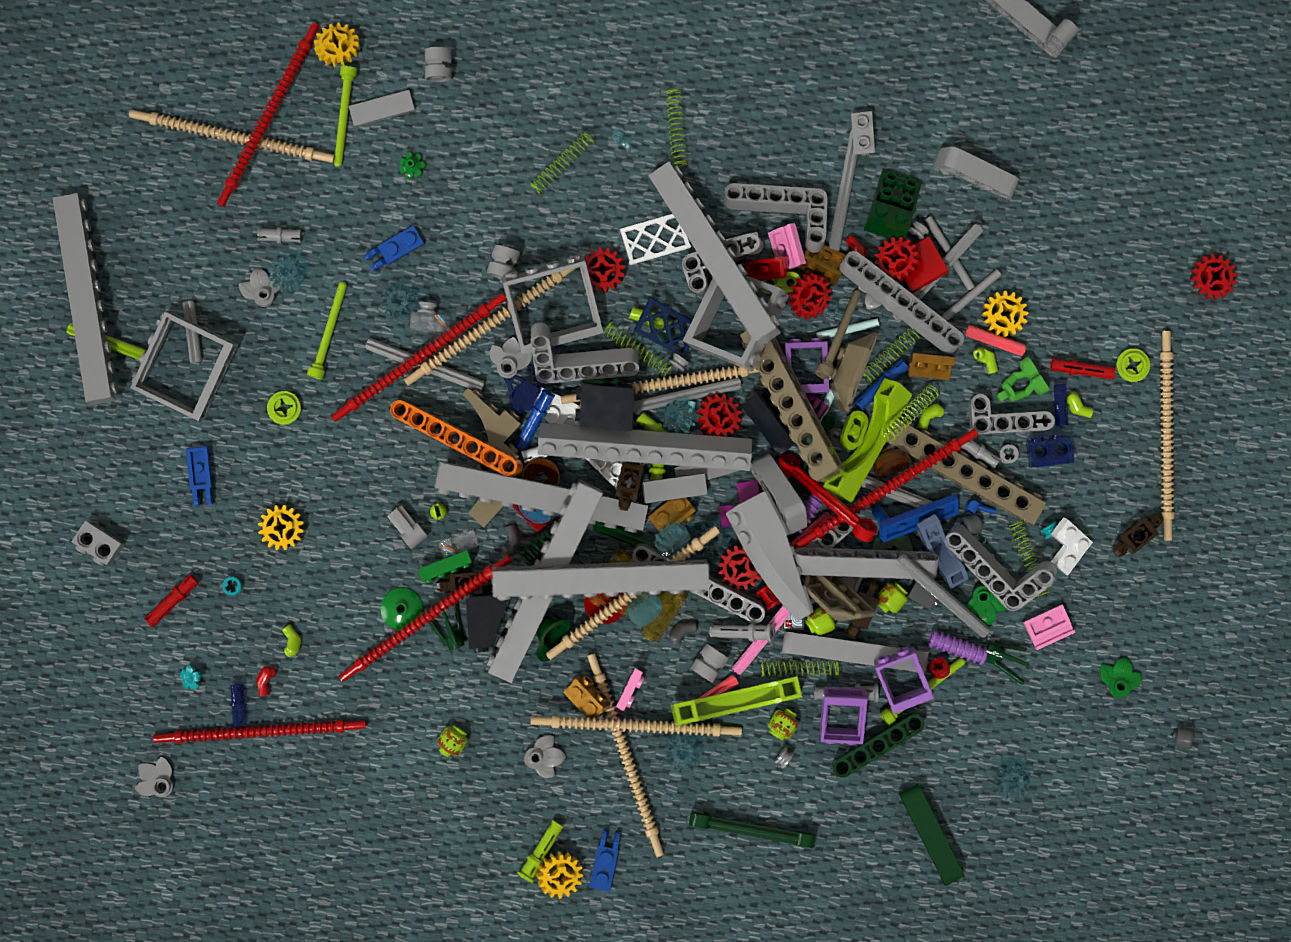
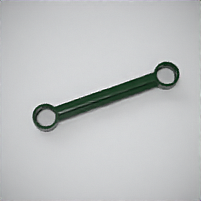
M691 812L689 825L693 827L785 842L806 848H814L815 834L714 817L698 812Z

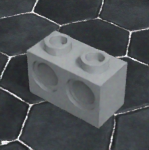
M85 521L71 541L77 545L75 547L77 551L84 555L89 553L94 556L92 560L101 566L105 564L112 565L125 543L91 521ZM88 533L93 537L92 543L89 545L84 541ZM105 545L110 547V554L108 556H104L102 553V548Z

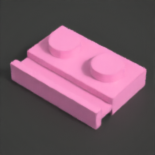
M795 223L787 224V226L768 232L775 258L788 256L787 271L806 264Z
M1063 605L1054 607L1023 622L1035 646V650L1075 633Z
M637 668L634 669L616 705L617 708L623 711L626 706L630 708L635 698L632 693L635 687L640 688L644 677L641 676L643 671Z

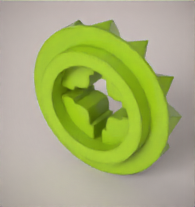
M1139 349L1125 350L1118 356L1116 363L1117 373L1123 380L1130 382L1144 379L1150 370L1148 356ZM1129 359L1132 362H1141L1135 367L1136 372L1133 369L1126 370V367L1130 364Z
M280 391L269 399L267 412L274 422L282 425L290 424L297 420L301 413V403L293 393ZM282 399L286 405H293V407L287 409V416L283 411H276L282 407Z

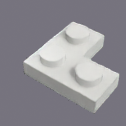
M1063 517L1051 533L1063 545L1051 562L1063 574L1068 576L1093 542L1068 519Z

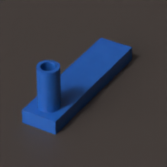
M953 494L892 518L889 517L882 506H876L871 513L879 523V537L884 543L918 530L917 524L934 514L938 517L939 521L958 515L959 499Z

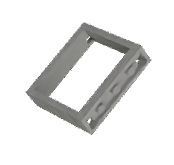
M579 255L567 258V261L561 263L559 261H552L547 263L545 267H529L526 269V272L519 274L516 271L510 272L505 275L506 277L502 278L522 354L532 352L531 338L524 340L510 285L580 267L593 322L551 333L552 346L603 333L584 257H579Z
M745 275L748 282L752 280L756 288L772 294L767 303L769 308L766 311L770 316L774 314L778 320L782 309L786 306L785 303L789 295L781 288ZM712 278L683 342L694 349L753 372L768 342L759 347L751 337L742 357L702 342L724 297V293L715 279Z
M171 311L164 312L160 319L157 320L156 325H158L156 332L152 333L148 340L149 347L147 352H144L139 360V363H141L139 370L135 371L132 375L133 379L130 388L197 421L204 420L238 344ZM173 321L224 345L195 408L145 385Z

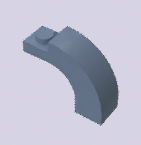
M934 514L918 523V534L926 551L939 556L937 570L948 587L952 589L968 580L964 565L946 545V536L938 517Z

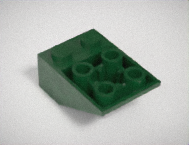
M883 168L864 231L890 239L894 237L896 241L900 237H903L905 240L910 229L922 180Z

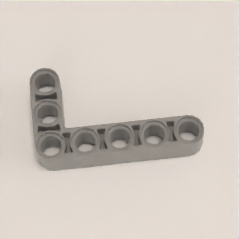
M986 0L1053 58H1057L1079 32L1077 26L1068 19H1064L1056 27L1026 0Z
M739 183L729 184L725 188L724 205L732 210L806 214V248L813 253L820 252L823 249L827 225V194L824 190L818 188ZM729 195H736V196H738V197H737V198H731V197H729ZM757 196L759 199L754 200L750 197ZM772 197H776V198H778L779 200H778V201H774V200H772L771 198H772ZM792 199H799L800 202H794ZM813 200H819L821 203H814ZM812 219H819L821 222L816 223ZM811 238H818L820 241L815 242Z
M536 323L531 327V349L537 380L541 383L633 376L639 371V354L635 349L623 348L554 355L549 326L545 323Z
M955 524L952 526L945 539L946 545L1008 610H1019L1051 586L1055 579L1057 567L1052 562L1044 561L1016 581L963 525ZM953 535H958L961 539H956ZM967 550H972L975 552V555L968 553ZM982 565L988 566L990 570L984 569ZM1041 572H1047L1050 576H1044ZM996 581H1002L1004 585H1000ZM1026 584H1031L1034 588H1029ZM1011 596H1016L1019 600H1014Z

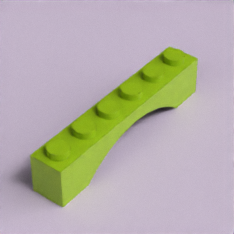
M884 378L874 396L872 418L862 444L842 463L845 470L827 480L823 485L836 498L852 503L891 434L888 429L883 430L882 434V429L892 419L900 418L901 414L899 413L907 406L912 397V394L901 383ZM891 426L886 427L889 428L891 431L893 430Z
M792 677L671 705L675 726L801 698L802 694L798 677Z

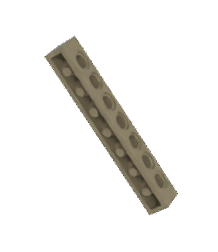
M748 331L740 334L744 349H746L751 339ZM776 337L768 342L761 353L760 361L757 362L755 369L759 370L762 376L760 378L762 384L770 391L772 403L781 412L779 414L780 419L788 426L790 438L794 443H797L800 449V457L804 462H807L810 468L808 469L810 476L817 482H825L844 471L845 468ZM773 361L774 368L772 371H769V364ZM780 380H783L784 386L779 390L778 383ZM792 397L793 405L789 408L788 400ZM802 416L803 423L801 426H798L797 420ZM811 434L813 441L808 445L807 437ZM819 453L822 454V461L820 463L816 460Z
M902 420V422L904 423V425L907 426L908 423H906L904 420ZM898 421L897 424L901 428L899 429L896 425L895 428L898 430V432H901V429H904V426L901 425ZM913 423L905 427V430H902V433H899V435L892 430L895 434V439L890 434L889 440L885 443L892 448L896 447L907 452L910 458L917 462L919 460L924 461V457H929L924 452L926 445L933 446L934 451L937 452L940 447L944 448V444L949 445L943 440L938 442L932 439L933 435L926 430H916L913 428ZM908 434L915 436V445L911 446L906 443V436ZM960 450L956 453L953 451L952 455H949L953 460L951 466H945L943 461H937V465L932 464V468H929L1030 526L1036 523L1046 505L1042 501L1043 497L1035 492L1029 494L1023 490L1024 486L1015 481L1013 483L1006 481L1005 475L998 471L992 473L987 470V465L978 460L976 462L969 460V455ZM963 465L968 466L971 470V474L968 477L963 476L961 473ZM981 476H986L989 479L987 487L980 485L979 479ZM1000 486H1004L1007 489V496L1005 498L998 495V488ZM1019 496L1023 497L1026 501L1023 508H1019L1016 504Z

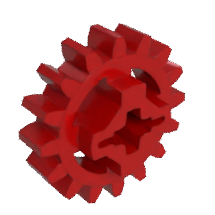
M892 237L891 243L885 240V247H878L880 254L874 255L878 260L874 262V265L895 281L898 278L902 283L905 276L911 279L910 273L917 272L914 267L920 266V262L916 260L920 258V254L916 252L918 250L917 247L912 245L909 239L905 242L903 237H900L898 241ZM905 249L909 251L910 257L906 254ZM884 263H886L887 265H889V269H890V270H887V269L885 268Z
M601 247L598 248V253L590 250L591 256L585 255L584 259L587 261L586 266L592 287H596V293L600 289L607 293V288L609 287L614 291V284L621 285L619 278L625 277V274L620 272L625 269L624 265H620L623 261L622 257L617 259V252L615 251L610 254V248L608 247L605 252H602ZM605 257L611 259L615 264H609L605 261ZM597 258V263L589 268L591 262ZM600 266L608 269L605 271V275H601V272L597 271L600 270ZM616 273L614 279L608 282L610 275ZM591 277H597L600 283L593 281Z
M1214 254L1209 255V258L1204 256L1201 258V262L1198 261L1194 264L1197 269L1191 270L1195 277L1191 278L1190 281L1196 282V285L1192 288H1199L1198 295L1200 296L1205 293V299L1207 300L1211 296H1213L1214 300L1219 299V295L1222 298L1226 297V292L1231 293L1233 291L1231 286L1237 284L1233 278L1238 276V273L1232 272L1235 265L1229 266L1230 259L1228 258L1223 261V255H1219L1216 259ZM1208 264H1217L1218 266L1212 268L1210 265H1209V266H1207V265H1208ZM1218 272V273L1216 274L1217 276L1215 277L1216 280L1213 281V282H1211L1212 277H1213L1212 274ZM1216 286L1218 289L1220 288L1221 290L1213 291L1210 290V288Z
M810 273V275L803 274L802 280L796 278L797 284H791L793 292H788V295L792 297L788 301L789 304L793 305L790 308L791 311L805 319H810V316L817 318V313L824 314L823 307L828 308L829 305L826 302L832 299L828 296V293L832 291V289L827 287L829 282L825 281L824 277L814 273Z
M715 393L712 398L708 396L705 398V402L700 403L699 406L702 409H699L696 413L701 415V417L697 419V422H702L703 425L700 429H706V435L712 433L713 436L727 437L728 435L731 437L734 431L736 432L740 428L737 424L742 422V419L738 418L742 411H737L736 408L739 404H733L732 397L727 400L726 394H722L719 398L718 394ZM716 404L715 408L709 409L710 405ZM730 424L728 428L722 429L724 425Z
M734 544V550L728 547V554H721V558L724 561H719L718 566L723 568L718 570L719 574H724L723 582L729 581L728 587L735 584L736 590H739L740 586L743 585L744 589L747 590L749 583L755 586L754 579L761 580L757 570L750 567V559L743 546L738 548L737 544ZM736 554H743L741 557H733ZM745 561V570L741 569L737 573L736 564L741 565ZM727 564L732 567L733 572L731 576L727 571ZM744 576L749 577L748 579H745V580H739L740 577H744Z

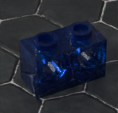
M520 378L508 400L512 402L510 407L522 414L524 410L530 412L541 389Z
M1064 434L1053 435L1052 440H1044V437L1031 438V442L1026 443L1029 469L1074 462L1071 437L1065 438ZM1057 444L1063 445L1065 449L1063 455L1056 453L1055 447ZM1037 446L1041 447L1044 451L1042 458H1038L1034 453Z

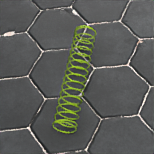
M667 90L666 93H667V94H671L670 92H674V91H672V90ZM681 95L668 96V97H669V98H672V97H681ZM682 106L669 107V108H670V109H672V108H682ZM683 117L671 118L670 120L682 119ZM680 122V123H670V124H671L670 126L675 125V124H684V123H683V122ZM684 133L672 134V136H675V135H684ZM685 144L673 145V147H675V146H685ZM687 155L675 156V157H673V158H676V157H685V156H687ZM687 160L674 161L675 163L672 164L673 166H675V164H685V165H687V163H678V162H687Z
M584 132V134H581L582 138V135H584L585 137L588 136L590 138L589 140L594 144V141L586 132ZM530 183V185L532 187L534 186L536 188L535 190H537V192L541 194V189L536 187L534 184Z
M610 322L606 327V329H610L607 334V338L610 337L608 335L614 325V323L611 325L612 322ZM653 352V353L650 355L651 358H650V360H649V362H648V366H650V365L652 364V363H650V361H651V359H652V357H653V355H654L655 352ZM673 365L667 369V372L661 373V376L665 377Z
M911 327V328H912V327ZM912 328V330H911V329H907V332H908V330H910V331H912L914 334H916V333L914 332L913 328ZM908 332L907 335L910 336V333ZM903 333V335H904V333ZM905 333V334H907V333ZM916 334V336L920 339V337ZM904 335V337L902 338L906 340V337ZM900 336V337H902V336ZM910 336V337H911V336ZM899 337V339H900V337ZM911 337V338H912V337ZM912 338V339H913V338ZM900 339V341H898V342L901 343V342H902L901 339ZM913 339V341L916 342V341ZM895 340V343H896V341H898V340ZM906 340V341H907V340ZM907 341L912 346V344L909 341ZM896 343V345H895V344H891V347H892V345H894V346H896L898 349H900V348L898 347L897 343ZM901 343L908 350V348L903 343ZM888 347V348H889V347ZM892 347L891 350L894 351V348ZM887 348V351H888V352L883 351V354H884V352H886L887 354L890 353L889 350H888V348ZM889 348V349H891V348ZM900 349V351H901L902 353H904V352ZM894 351V352H895V351ZM895 352V353H896V352ZM896 353V354H897V353ZM884 354V356H882V357L885 358V357H886L885 354ZM889 354V355H890V354ZM897 354V356L900 357V356ZM879 355V358H880V356H882V355ZM890 355V356H891V355ZM891 356L895 360V358ZM880 358L879 361H880L886 368H888V367L882 362V360H881V358ZM885 358L892 365V363L887 358ZM875 359V362H876V359ZM877 359V360H879V359ZM895 360V361H896V360ZM871 362V366H872V367L867 366V369H868V367H870L871 369L874 368L873 365H872L873 362ZM876 362L875 365H876L877 367H879V366H878V363ZM873 363V364H875V363ZM879 367V368H880V367ZM880 368V369H881V368ZM868 369V371H866V372L869 373V372H870L869 369ZM873 369V370H874V369ZM881 369V370H882V369ZM864 370V371H866V370ZM874 370V371H875V370ZM882 370V372H884V371ZM875 371L877 373V371ZM865 373L863 374V376H867ZM869 373V374H870V373ZM877 373V374H878V373ZM870 374L874 379H876L872 374ZM878 374V375H879V374ZM879 375V376H880V375ZM867 376V377H868V376ZM868 377V378H869V377ZM870 378L867 379L870 383H872Z
M927 386L926 388H924V390L921 391V393L918 394L917 397H915L912 401H918L919 395L923 401L924 398L921 397V394H923L924 391H927V388L930 387ZM909 404L906 406L907 409H908V407H911L912 410L915 409V408H913L912 406H909ZM920 408L919 410H920L921 412L918 413L917 410H916L915 413L921 414L922 411H924V410H921V408ZM895 418L892 419V421L889 422L888 425L882 429V434L883 430L885 431V429H888L889 432L891 431L889 428H886L888 426H891L895 431V427L892 426V423H895V420H898L900 424L902 421ZM904 423L901 424L904 426V429H901V432H898V430L896 429L895 432H897L899 435V433H902V430H905V427H908L910 423H908L907 426H905Z
M1020 521V522H1017V523H1015V524L1009 525V527H1010V526H1013V525H1016V524H1019V523H1022V524H1023L1024 522H1023V521ZM1026 534L1016 538L1014 541L1019 540V538L1025 536ZM1029 545L1019 549L1018 551H1022V549L1028 547ZM1036 560L1024 565L1023 567L1029 566V564L1035 562ZM1048 590L1047 592H1043L1042 594H1039V595H1037V596H1041V595H1044V594H1046V593H1049V590Z
M766 661L767 666H768V673H769V677H770V675H771V669H770V672H769V665H768V662ZM837 661L836 665L834 662L836 676H838L839 674V665ZM762 662V677H765V671L763 669ZM823 662L824 675L826 676V670ZM801 663L802 676H804V670H803V668H802V663ZM812 663L813 676H815V670ZM790 664L791 676H793V670L791 669Z

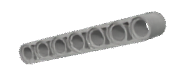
M851 251L844 257L840 263V270L847 278L946 354H952L963 344L964 336L957 328L863 255L856 251ZM848 261L853 262L855 267L851 266ZM865 274H868L872 280L866 278ZM881 287L886 288L888 293L884 292ZM898 300L903 301L905 306L901 305ZM915 313L920 314L922 319L918 318ZM932 326H935L938 329V332L934 331L932 329ZM948 339H952L955 345L951 344Z
M645 543L638 544L632 555L634 562H656L659 559L667 561L668 558H673ZM643 549L647 551L648 557L645 559L639 558L637 555L638 550ZM710 575L709 589L704 590L702 593H695L750 622L759 623L764 619L765 606L761 601L733 587H728L727 584ZM715 588H720L724 594L716 597L712 591ZM733 598H740L743 603L740 606H734L731 600ZM753 607H757L762 612L760 615L754 616L750 613V610Z
M798 547L794 549L795 554L793 555L796 567H800L802 575L913 579L897 565V558L905 554L929 576L935 579L939 562L937 554L919 551Z
M784 631L782 645L783 653L875 666L874 661H877V658L886 654L890 656L901 649ZM915 650L923 671L926 673L929 652ZM912 658L886 667L917 672Z

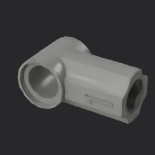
M402 505L387 516L411 549L428 537L424 529L418 522L412 519Z

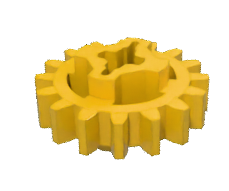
M337 23L336 27L329 24V29L323 27V33L316 34L318 39L314 40L316 55H318L320 61L324 60L327 66L331 62L334 67L338 63L345 66L346 60L350 63L352 62L351 56H358L356 51L360 50L358 35H356L354 29H349L347 24L344 27H341L340 23Z
M1004 291L1002 296L997 292L994 294L995 299L989 297L987 299L989 304L983 305V308L987 310L982 313L983 317H987L983 324L990 325L988 331L996 330V336L1000 332H1002L1003 337H1007L1008 332L1013 336L1016 334V330L1021 331L1023 329L1020 324L1027 323V320L1023 318L1029 314V312L1023 311L1027 304L1021 305L1022 297L1015 299L1014 292L1010 296H1008L1007 291ZM1006 301L1011 302L1014 306L1007 304ZM996 304L995 307L997 310L995 314L992 315V308ZM1003 311L1009 312V315L1002 317L1001 313ZM1018 313V320L1014 324V316ZM996 322L1003 324L1004 327L997 325Z
M275 505V511L268 508V515H261L264 522L258 523L259 526L263 527V530H260L258 534H264L265 536L262 538V542L269 541L267 547L271 548L275 545L276 550H280L281 546H283L284 550H288L289 544L295 547L296 543L294 541L302 540L298 536L299 533H305V530L300 529V526L305 523L298 520L302 515H294V508L287 511V505H283L282 510H280L278 505ZM283 514L289 515L293 521L288 522L285 520ZM274 517V522L271 526H268L269 521ZM280 521L281 524L286 525V528L283 529V533L281 531H277V527L280 526ZM295 529L293 536L289 539V533ZM270 534L278 536L280 542L275 541Z
M558 851L556 857L551 853V859L543 858L544 866H538L541 871L536 873L539 879L538 884L542 887L545 894L549 892L551 898L557 894L558 898L561 899L564 893L569 897V891L576 892L575 885L582 884L579 879L583 877V873L580 871L582 866L580 863H577V858L575 856L571 858L568 852L563 856L561 851ZM565 863L570 865L572 869H570V867H566ZM547 881H549L550 883H554L555 887L550 885Z

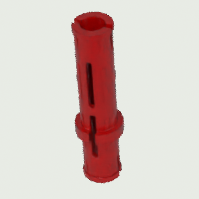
M1052 358L1050 363V371L1064 372L1070 376L1077 374L1113 380L1115 376V367L1076 362V359L1069 361ZM1064 365L1079 367L1080 369L1066 368ZM1086 368L1101 370V372L1086 371Z
M189 574L178 586H174L172 592L144 618L146 622L154 628L181 600L184 601L187 598L189 592L199 584V581L192 574Z

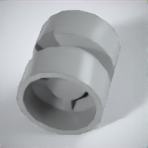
M446 47L426 48L425 62L428 65L425 66V80L431 82H447L452 80V68L449 66L452 62V50Z
M494 245L491 255L494 260L489 262L486 274L502 279L506 277L507 273L515 272L513 266L518 264L520 252L509 247Z
M706 643L700 652L702 657L696 658L690 668L713 683L719 674L718 668H723L729 658Z

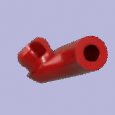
M853 235L849 236L846 239V244L852 248V251H856L867 258L865 246Z
M273 666L263 667L256 678L259 697L270 695L267 682L276 675V670Z

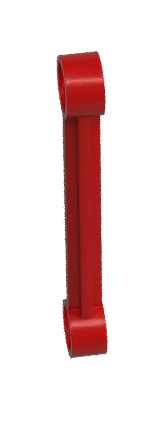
M787 453L780 456L777 465L785 476L796 479L854 528L853 533L858 539L865 542L872 541L878 530L877 525L873 521L860 518L820 483L813 480L808 473L799 467L800 462L795 456Z

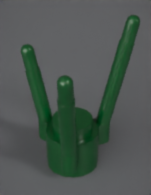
M454 603L458 632L457 629L453 630L445 610H442L441 613L449 631L445 634L446 638L436 624L430 620L431 627L441 639L443 646H448L449 651L465 645L463 641L465 635L462 630L458 603Z
M997 640L995 643L990 641L987 646V662L995 665L1023 685L1024 681L997 662V660L1001 661L1002 658H1006L1028 667V662L1006 654L1005 649H1003L1026 651L1027 648L1001 643Z

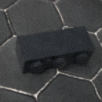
M763 388L742 404L741 407L780 456L796 443L789 436L790 430L788 426L780 419L779 414L781 412L772 403L770 391L768 388Z

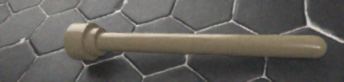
M858 289L852 293L825 361L817 367L815 374L822 379L830 380L834 373V366L832 364L861 296V291Z

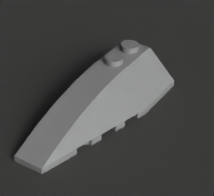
M768 490L727 512L726 515L746 554L767 586L797 621L813 613L806 586L802 585L800 575H802L800 567H796L793 558L795 554L794 548L788 542V528Z

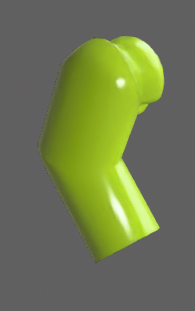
M982 347L974 350V358L986 364L988 374L999 372L993 352Z
M1070 392L1066 399L1070 411L1073 414L1091 418L1093 408L1083 406L1078 394Z
M932 404L925 408L921 413L917 428L927 430L930 419L942 417L944 415V408L939 404Z
M289 624L282 630L288 638L284 653L288 657H293L300 650L301 638L291 624Z

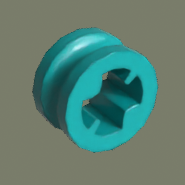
M1056 520L1040 530L1041 533H1045V539L1052 537L1051 533L1057 526Z
M228 577L222 583V589L225 594L231 596L238 595L243 587L242 581L237 577ZM231 580L232 583H235V581L237 582L235 592H232L233 590L229 591L227 589V587L230 585L229 581Z

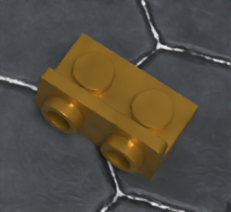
M824 245L823 249L817 253L806 250L804 254L806 264L799 265L798 268L807 274L814 273L820 275L829 284L836 286L842 274L840 263L846 255Z
M913 353L910 355L908 376L950 380L951 368L955 365V357Z
M686 497L668 500L647 518L663 537L665 535L671 537L679 530L677 526L684 521L687 524L695 517L693 513L696 509Z
M583 674L576 676L571 685L563 692L586 718L590 717V719H593V717H596L597 720L611 705L607 701L606 695L598 691L593 686L592 680Z

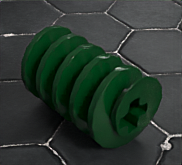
M544 530V539L540 536L536 537L538 544L531 541V549L524 546V555L518 551V554L528 566H533L536 559H541L543 555L541 552L542 546L546 540L550 541L551 533Z

